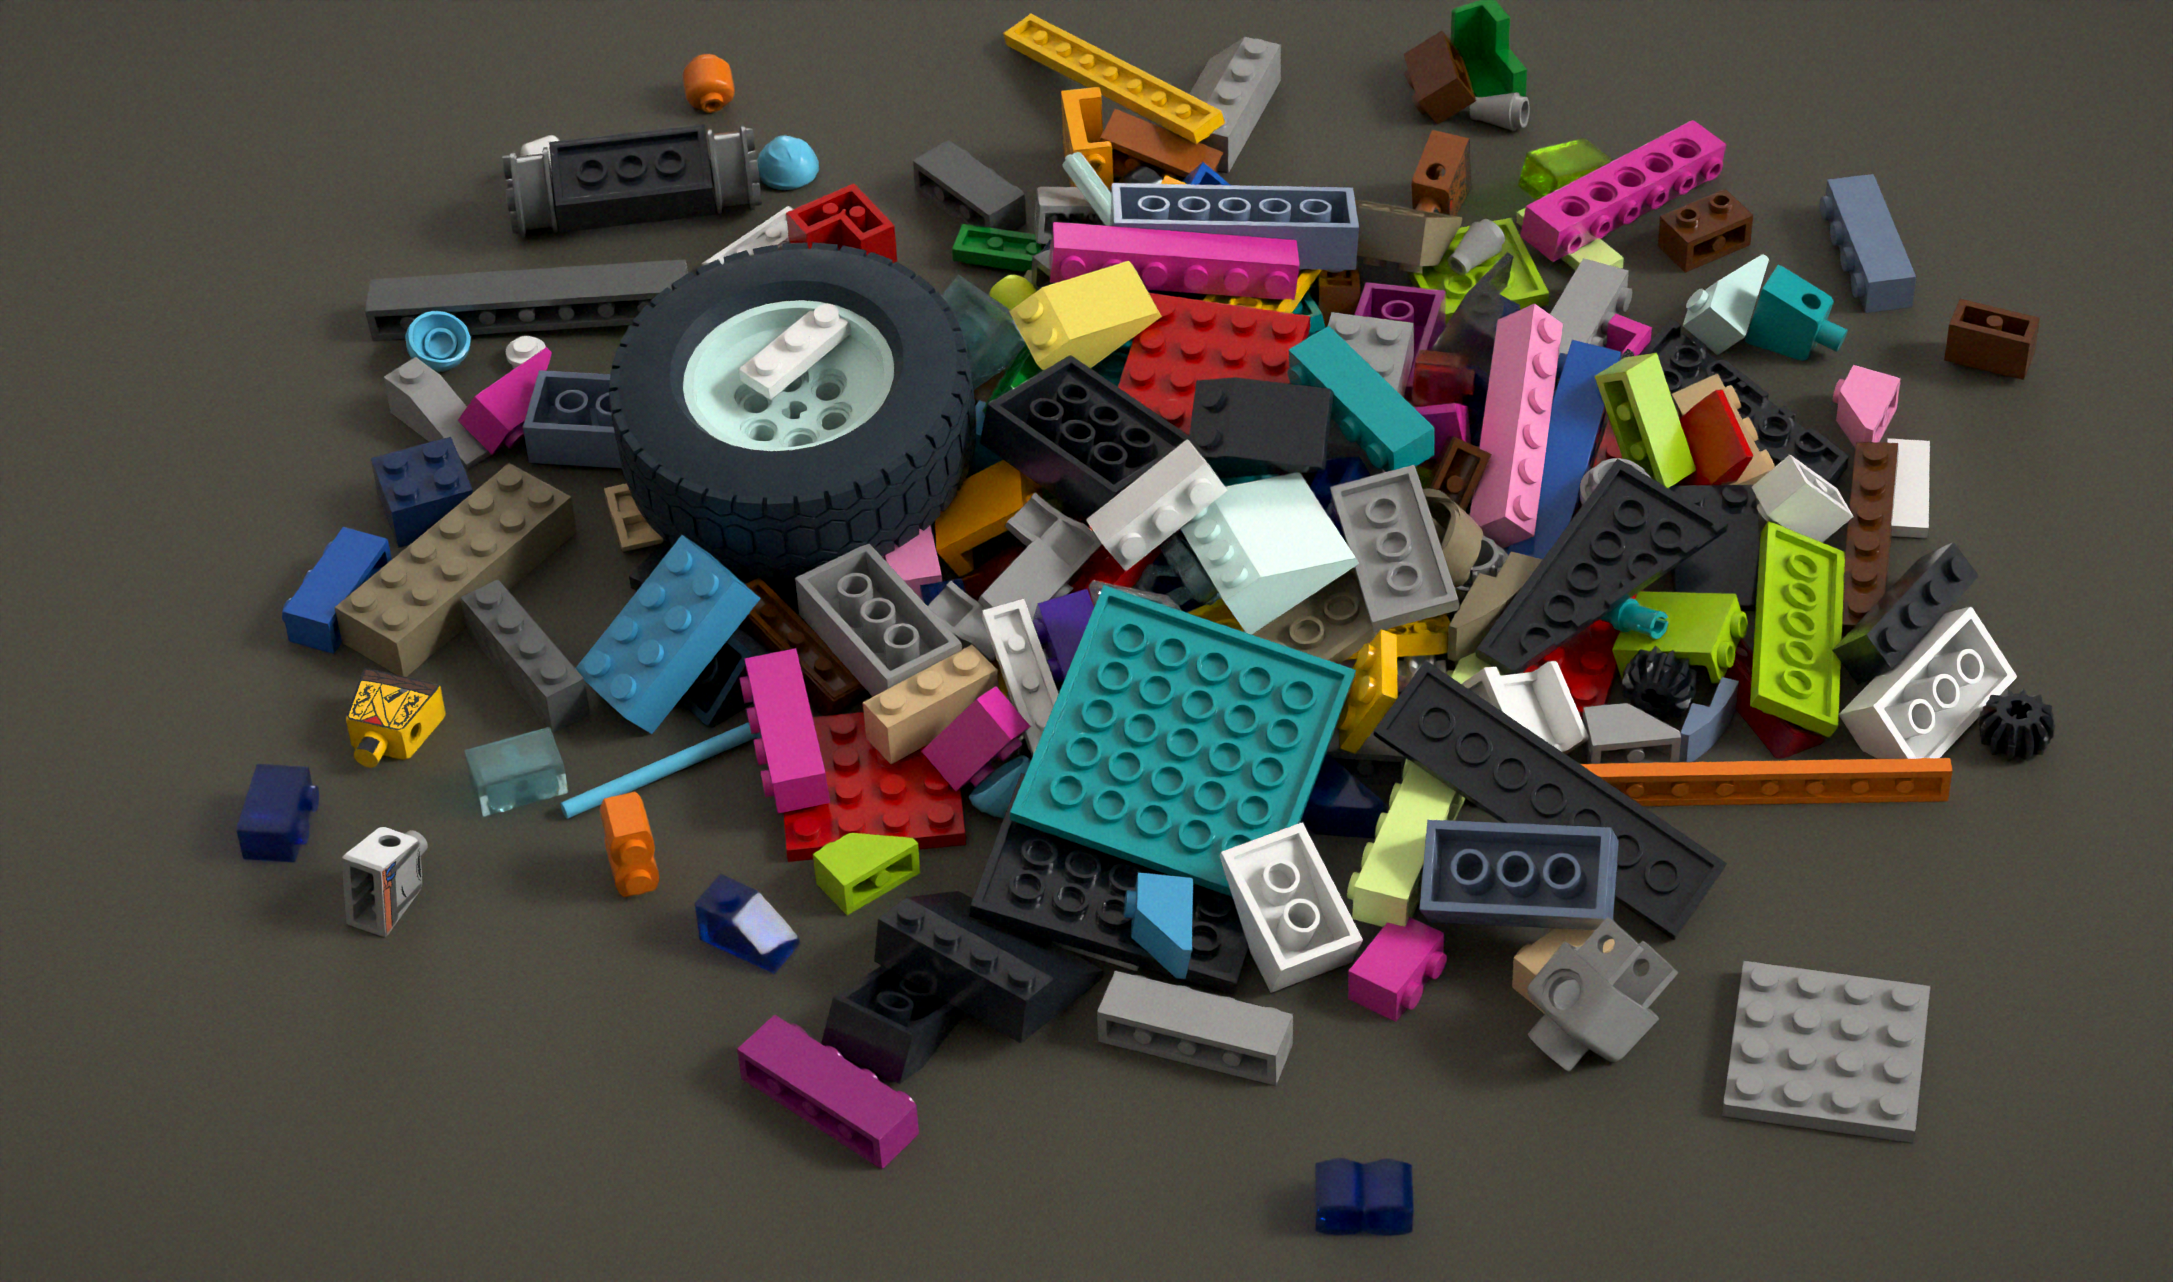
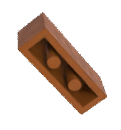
M1114 109L1099 142H1111L1113 173L1121 177L1137 166H1146L1155 171L1162 180L1166 175L1182 181L1202 162L1217 172L1223 154L1222 151L1202 143L1195 144L1170 130Z

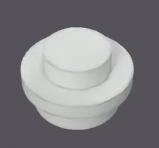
M522 336L509 343L506 348V358L515 369L546 346L538 338Z

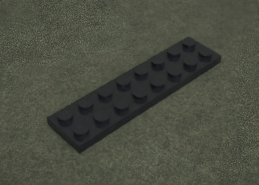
M1426 660L1374 730L1373 736L1501 823L1612 828L1619 841L1614 900L1673 940L1676 939L1726 868L1727 863Z

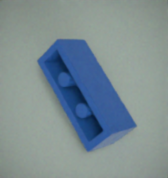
M345 527L340 530L333 542H329L326 545L323 556L315 567L306 573L303 583L295 595L284 604L282 620L285 622L289 642L333 654L336 652L342 640L335 606L392 560L388 539Z

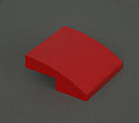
M1723 389L1715 390L1679 419L1696 467L1695 472L1678 482L1680 486L1721 485L1722 483L1737 482L1754 457Z

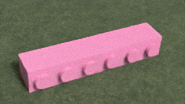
M1536 304L1500 318L1497 321L1479 447L1492 455L1472 496L1470 517L1481 527L1483 536L1493 539L1495 544L1502 549L1535 535L1563 323Z

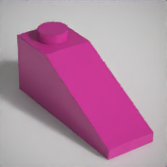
M547 347L474 396L459 417L458 421L492 455L505 445L512 449L524 438L523 425L539 370L547 371L552 352Z

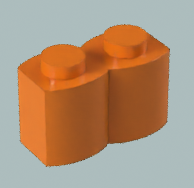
M636 792L604 798L600 806V817L605 832V848L618 892L623 897L654 891L659 883V872L654 857L655 844L641 797Z

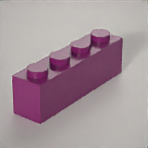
M774 1014L737 1048L742 1080L880 1169H883L919 1135L917 1105L910 1096L902 1091H895L880 1082L870 1070L866 1068L860 1069L850 1063L835 1048L824 1046L809 1037L806 1031L797 1024H789Z

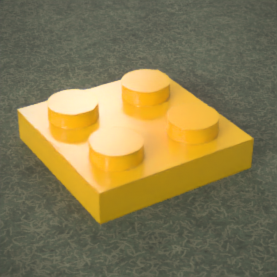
M1382 629L1370 644L1366 643L1363 645L1358 654L1357 661L1352 666V669L1356 670L1355 679L1336 726L1339 729V748L1356 754L1398 698L1397 635Z

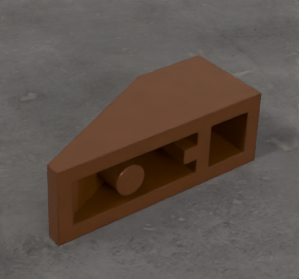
M1356 260V270H1343L1332 273L1322 269L1318 275V308L1323 314L1326 328L1331 312L1355 315L1360 300L1358 260Z

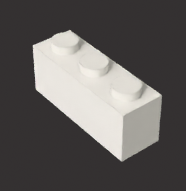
M1187 439L1087 518L1086 521L1103 546L1121 567L1127 571L1228 490L1206 460Z

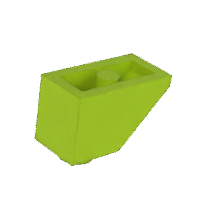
M848 833L840 839L826 844L813 854L816 884L846 915L853 913L921 873L918 843L909 837Z

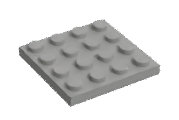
M1743 961L1722 1116L1913 1143L1930 986Z

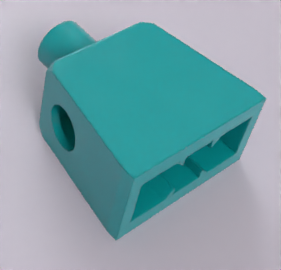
M1777 265L1762 288L1745 342L1804 361L1809 358L1817 343L1838 352L1848 330L1828 321L1834 303L1830 295L1785 267Z

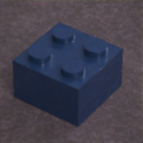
M451 437L371 458L377 494L398 548L412 544L473 493Z

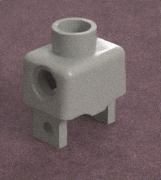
M1607 916L1582 946L1575 947L1564 941L1530 982L1528 995L1545 1014L1527 1035L1542 1051L1568 1071L1577 1064L1589 1049L1610 1062H1617L1659 1020V1017L1648 1007L1679 972L1643 940L1638 944L1616 922ZM1609 939H1614L1613 949L1608 953H1603L1604 943ZM1648 962L1650 966L1648 973L1641 977L1638 976L1640 965Z

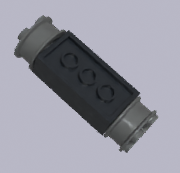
M705 124L549 142L550 158L548 147H543L542 154L516 156L514 151H510V155L503 156L505 179H507L506 196L513 234L520 233L521 237H525L527 230L552 228L554 233H558V224L560 233L716 215L713 187L718 214H722V209L725 207L748 205L750 210H755L754 206L762 205L753 128H745L743 124L740 125L739 131L716 134L713 133L711 128H708L710 156L708 154Z

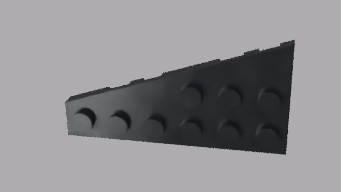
M1672 318L1639 354L1657 353L1671 397L1672 393L1718 373L1725 387L1732 385L1741 404V408L1737 409L1741 418H1750L1759 440L1755 441L1759 451L1765 449L1768 451L1775 467L1787 456L1791 455L1832 485L1837 482L1848 468L1849 456L1815 429H1805L1794 420L1795 414L1785 406L1779 409L1768 400L1769 394L1726 360H1716L1706 352L1707 345L1698 338L1689 339L1681 332V325Z
M1617 459L1477 647L1475 657L1492 667H1497L1505 675L1522 673L1611 612L1621 603L1727 532L1729 523Z

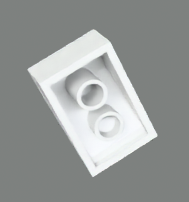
M1303 822L1220 853L1222 866L1251 955L1271 993L1353 962L1363 939Z

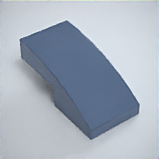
M1722 677L1710 707L1692 703L1680 733L1679 762L1695 761L1707 752L1723 735L1736 712L1739 681Z

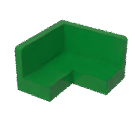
M1479 0L1454 8L1451 11V42L1462 54L1475 97H1488L1516 92L1521 97H1526L1527 69L1509 48L1510 17L1496 0Z

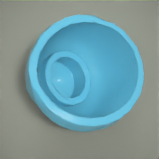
M787 135L776 137L765 145L759 153L757 160L761 181L767 186L778 190L800 188L814 180L819 171L817 156L807 142Z
M425 312L413 320L405 336L407 352L411 359L414 357L418 358L435 372H445L458 366L470 350L471 337L467 326L454 315L447 312Z
M1024 755L1019 756L996 769L971 792L969 799L972 805L979 811L985 812L992 817L1004 819L1020 774H1026L1031 762L1030 758Z

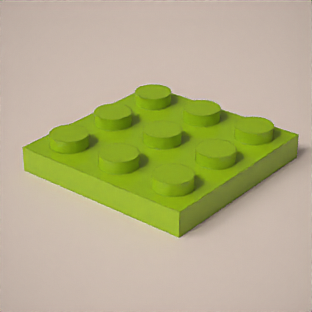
M1511 218L1492 221L1502 230L1505 237L1501 251L1471 269L1464 276L1457 274L1451 269L1448 264V257L1454 253L1470 226L1459 228L1438 265L1423 266L1421 273L1407 271L1414 287L1445 290V326L1517 312L1533 304L1539 307L1549 305V292Z

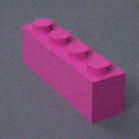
M796 648L745 658L748 676L739 679L744 703L753 702L754 707L746 708L751 734L760 733L761 738L753 740L758 766L767 764L768 770L760 771L765 798L774 796L777 813L830 803L826 773Z

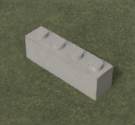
M1583 258L1550 313L1551 316L1563 323L1559 355L1560 353L1568 354L1572 340L1603 347L1604 339L1607 336L1608 322L1615 314H1619L1620 311L1626 312L1631 302L1632 289L1628 288V270ZM1556 377L1554 391L1557 390L1560 378Z
M1118 971L1114 972L1097 1011L1098 1042L1275 1086L1278 1083L1293 1045V1014L1282 1012L1272 1007L1237 1001L1231 997H1221L1192 990L1186 986H1176L1151 980L1141 975H1131Z

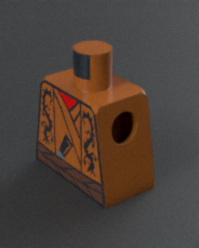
M1432 130L1412 178L1413 209L1457 216L1472 188L1469 138ZM1444 168L1445 175L1442 177V170Z

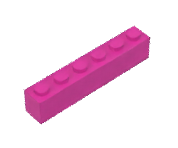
M1053 222L1049 254L1050 283H1058L1130 261L1147 290L1295 300L1300 266L1297 240Z

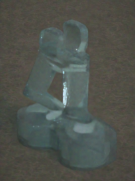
M1176 532L1159 545L1168 565L1147 564L1131 593L1132 595L1149 600L1158 577H1180L1183 584L1182 587L1165 594L1154 602L1176 609L1191 598L1209 606L1221 598L1192 547Z

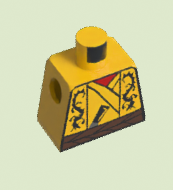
M364 668L346 717L351 746L355 748L354 758L365 767L373 768L377 766L382 756L401 760L411 758L446 715L441 686L435 683Z

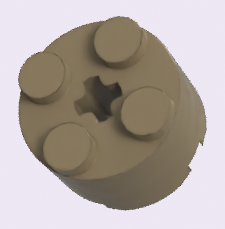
M1423 489L1454 587H1459L1468 580L1470 570L1478 558L1483 530L1472 517L1445 493L1436 489Z

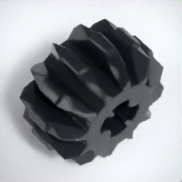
M1657 646L1651 652L1640 649L1637 655L1626 664L1622 674L1624 677L1622 681V696L1630 699V705L1641 708L1647 714H1656L1662 721L1668 715L1679 718L1681 713L1688 709L1689 704H1692L1694 700L1697 671L1689 668V659H1678L1675 657L1674 649L1669 653H1663Z
M2005 688L2001 696L1991 694L1979 714L1978 725H1980L1981 744L1989 745L1992 755L2006 754L2009 762L2014 756H2020L2028 762L2033 754L2043 755L2055 732L2052 706L2043 704L2041 694L2032 697L2028 696L2024 688L2019 694H2014L2007 688Z

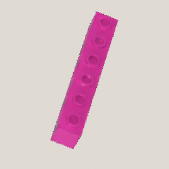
M1692 120L1527 205L1520 237L1552 262L1568 254H1573L1588 243L1605 237L1609 232L1624 224H1630L1643 214L1660 208L1664 203L1680 195L1687 194L1691 189L1706 181L1715 179L1723 168L1722 161L1726 144Z

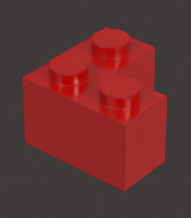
M854 183L786 212L789 243H808L809 249H811L813 243L837 244L839 251L843 245L866 250L867 255L873 252L892 259L893 263L898 262L895 225Z

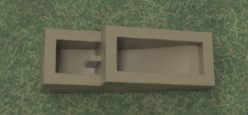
M1510 552L1496 577L1479 573L1463 600L1460 610L1456 612L1449 624V660L1458 661L1476 652L1477 647L1543 559Z

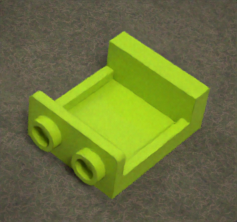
M1638 592L1635 600L1639 605L1665 612L1668 616L1665 619L1668 621V627L1665 634L1659 639L1651 638L1648 635L1633 630L1629 632L1620 631L1612 651L1622 681L1624 678L1622 674L1631 658H1634L1640 649L1651 652L1657 646L1663 653H1669L1674 649V656L1678 659H1689V665L1706 666L1711 682L1720 683L1727 669L1733 666L1735 650L1740 639L1744 638L1747 633V616L1745 612H1741L1737 595L1721 593Z

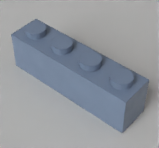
M1874 174L1828 179L1826 195L1820 198V212L1822 219L1829 221L1832 244L1839 246L1843 271H1849L1851 276L1853 296L1855 298L1859 297L1865 313L1912 307L1916 275Z

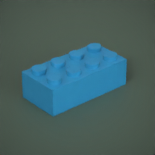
M681 535L575 669L582 675L585 682L624 718L653 734L761 598L710 553Z

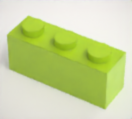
M1657 353L1625 357L1594 376L1623 459L1630 460L1644 468L1645 472L1652 479L1667 488L1696 471Z

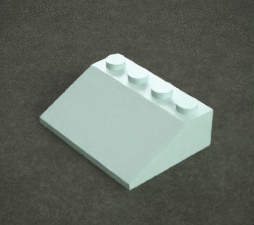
M1291 473L1227 486L1228 491L1180 528L1222 599L1244 631L1251 635L1360 564L1300 473Z

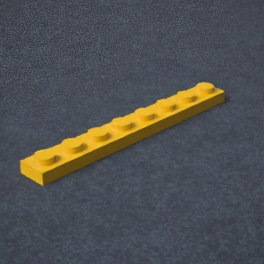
M1029 14L1003 33L1007 46L1088 88L1100 87L1101 95L1195 144L1206 139L1212 132L1225 124L1221 110L1033 14Z

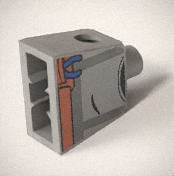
M386 827L377 828L342 857L346 924L382 937H386L422 887L421 855L427 850L428 844L420 833L410 830L404 834Z

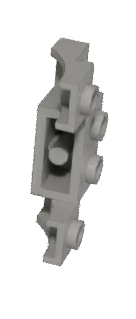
M1034 493L1030 500L1005 525L1027 548L980 596L978 602L950 581L942 592L928 605L932 612L958 638L964 648L973 645L990 663L996 659L982 620V610L1024 599L1031 619L1034 620L1038 603L1070 594L1073 590L1069 585L1070 580L1102 546L1097 535L1085 524L1065 516L1044 501L1037 493Z

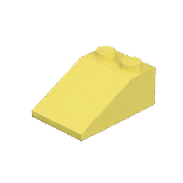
M1130 261L1042 287L1009 311L1036 364L1043 371L1069 355L1092 368L1162 317Z

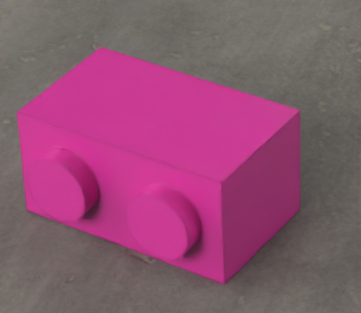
M996 686L969 705L922 752L955 791L969 782L977 787L995 771L991 765L994 760L999 757L1002 761H1005L1023 745L1018 738L1031 726Z
M1409 917L1405 927L1387 922L1350 968L1348 999L1396 1022L1407 1008L1412 1010L1416 1007L1422 996L1423 987L1430 978L1437 979L1441 975L1447 961V955L1444 954V933Z

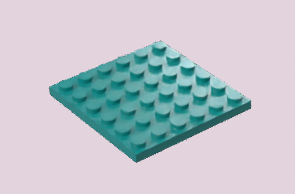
M1104 585L1010 810V820L1171 876L1193 878L1194 884L1232 896L1220 859V853L1300 823L1355 679L1356 670Z

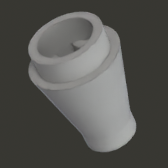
M1518 92L1488 97H1475L1476 102L1470 105V117L1472 120L1483 121L1515 131L1517 127L1524 128L1529 119V100L1527 97H1521Z
M1488 219L1473 222L1454 253L1448 257V264L1451 269L1457 274L1464 276L1474 267L1498 254L1502 249V244L1505 242L1502 230Z

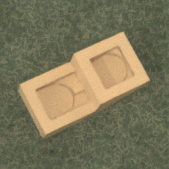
M627 483L604 488L606 503L622 552L663 542V538L652 529L651 525L647 523L638 510Z

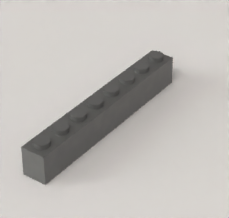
M686 259L370 279L365 314L373 341L405 339L407 329L413 320L430 311H442L454 315L467 326L470 335L633 325L632 321L646 305L650 306V301L666 287L672 290L671 284L688 274Z

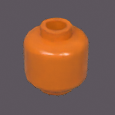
M702 54L693 58L684 68L682 78L685 95L692 107L713 113L721 110L723 106L728 105L733 99L735 89L729 64L723 59L712 54Z

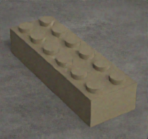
M508 463L335 606L342 643L392 673L407 677L466 627L461 602L462 596L497 579L507 590H510L577 533L571 496Z

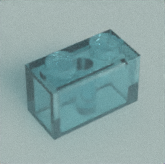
M550 727L464 750L470 782L483 817L568 793L564 763Z

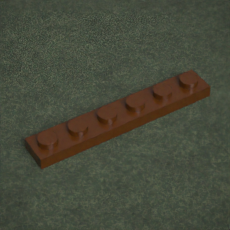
M1856 442L1849 509L1853 518L1848 521L1845 549L1842 636H1846L1887 592L1899 456L1898 443Z

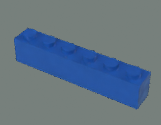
M1572 340L1568 354L1560 353L1556 377L1560 378L1557 390L1553 394L1535 535L1503 548L1508 556L1510 552L1543 559L1577 514L1580 504V483L1583 476L1590 470L1607 414L1594 376L1620 361L1621 351Z

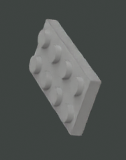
M1415 465L1330 487L1346 544L1360 563L1354 567L1374 632L1460 610L1458 597Z

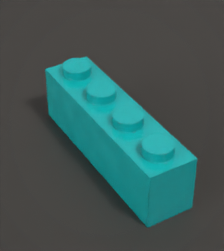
M1330 326L1288 350L1289 369L1287 374L1291 384L1331 389L1334 392L1331 419L1340 426L1343 435L1348 441L1356 442L1366 452L1368 459L1376 468H1382L1385 472L1411 465L1416 467L1434 456V427Z

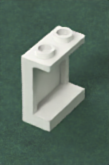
M1556 661L1547 662L1533 672L1500 676L1497 667L1483 668L1462 683L1466 688L1564 754H1568L1589 738Z

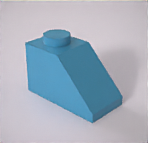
M1138 873L1134 891L1126 890L1124 901V918L1132 919L1131 938L1173 976L1186 979L1192 952L1193 878Z

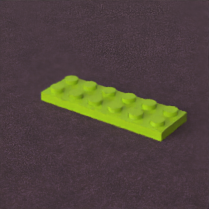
M1768 521L1760 534L1750 706L1830 738L1838 727L1841 661L1832 650L1842 640L1845 552Z

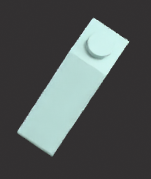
M1762 254L1720 279L1706 290H1697L1687 301L1686 308L1688 310L1683 327L1717 355L1743 339L1748 330L1769 258Z

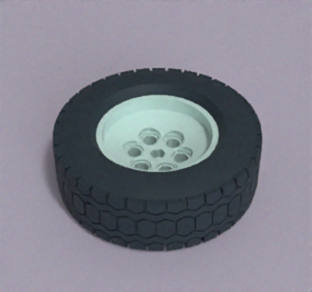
M808 243L783 244L782 250L778 251L776 244L753 248V255H749L748 251L745 250L723 257L724 264L717 259L696 269L697 276L692 272L686 274L671 284L672 290L666 287L650 301V306L646 305L632 321L633 326L630 325L620 341V347L617 348L610 373L609 403L622 470L632 498L647 523L667 543L670 541L671 546L683 535L710 553L730 572L744 575L748 569L749 576L775 578L776 571H779L780 578H796L805 574L806 570L811 571L860 546L870 544L881 557L895 550L894 543L900 548L918 536L919 529L924 531L940 516V511L944 512L956 497L957 491H960L971 467L976 443V407L968 351L961 327L948 303L938 291H935L932 285L920 275L916 276L914 271L898 262L893 264L892 259L873 252L867 255L866 250L843 245L839 251L837 244L813 243L811 249H809ZM819 305H835L838 308L839 317L850 322L851 334L773 399H768L740 380L739 368L809 311H814Z

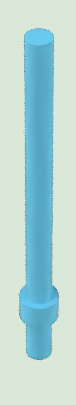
M749 722L565 800L560 803L562 812L567 819L601 805L604 798L627 794L754 738L759 739L761 738L760 733L751 734Z

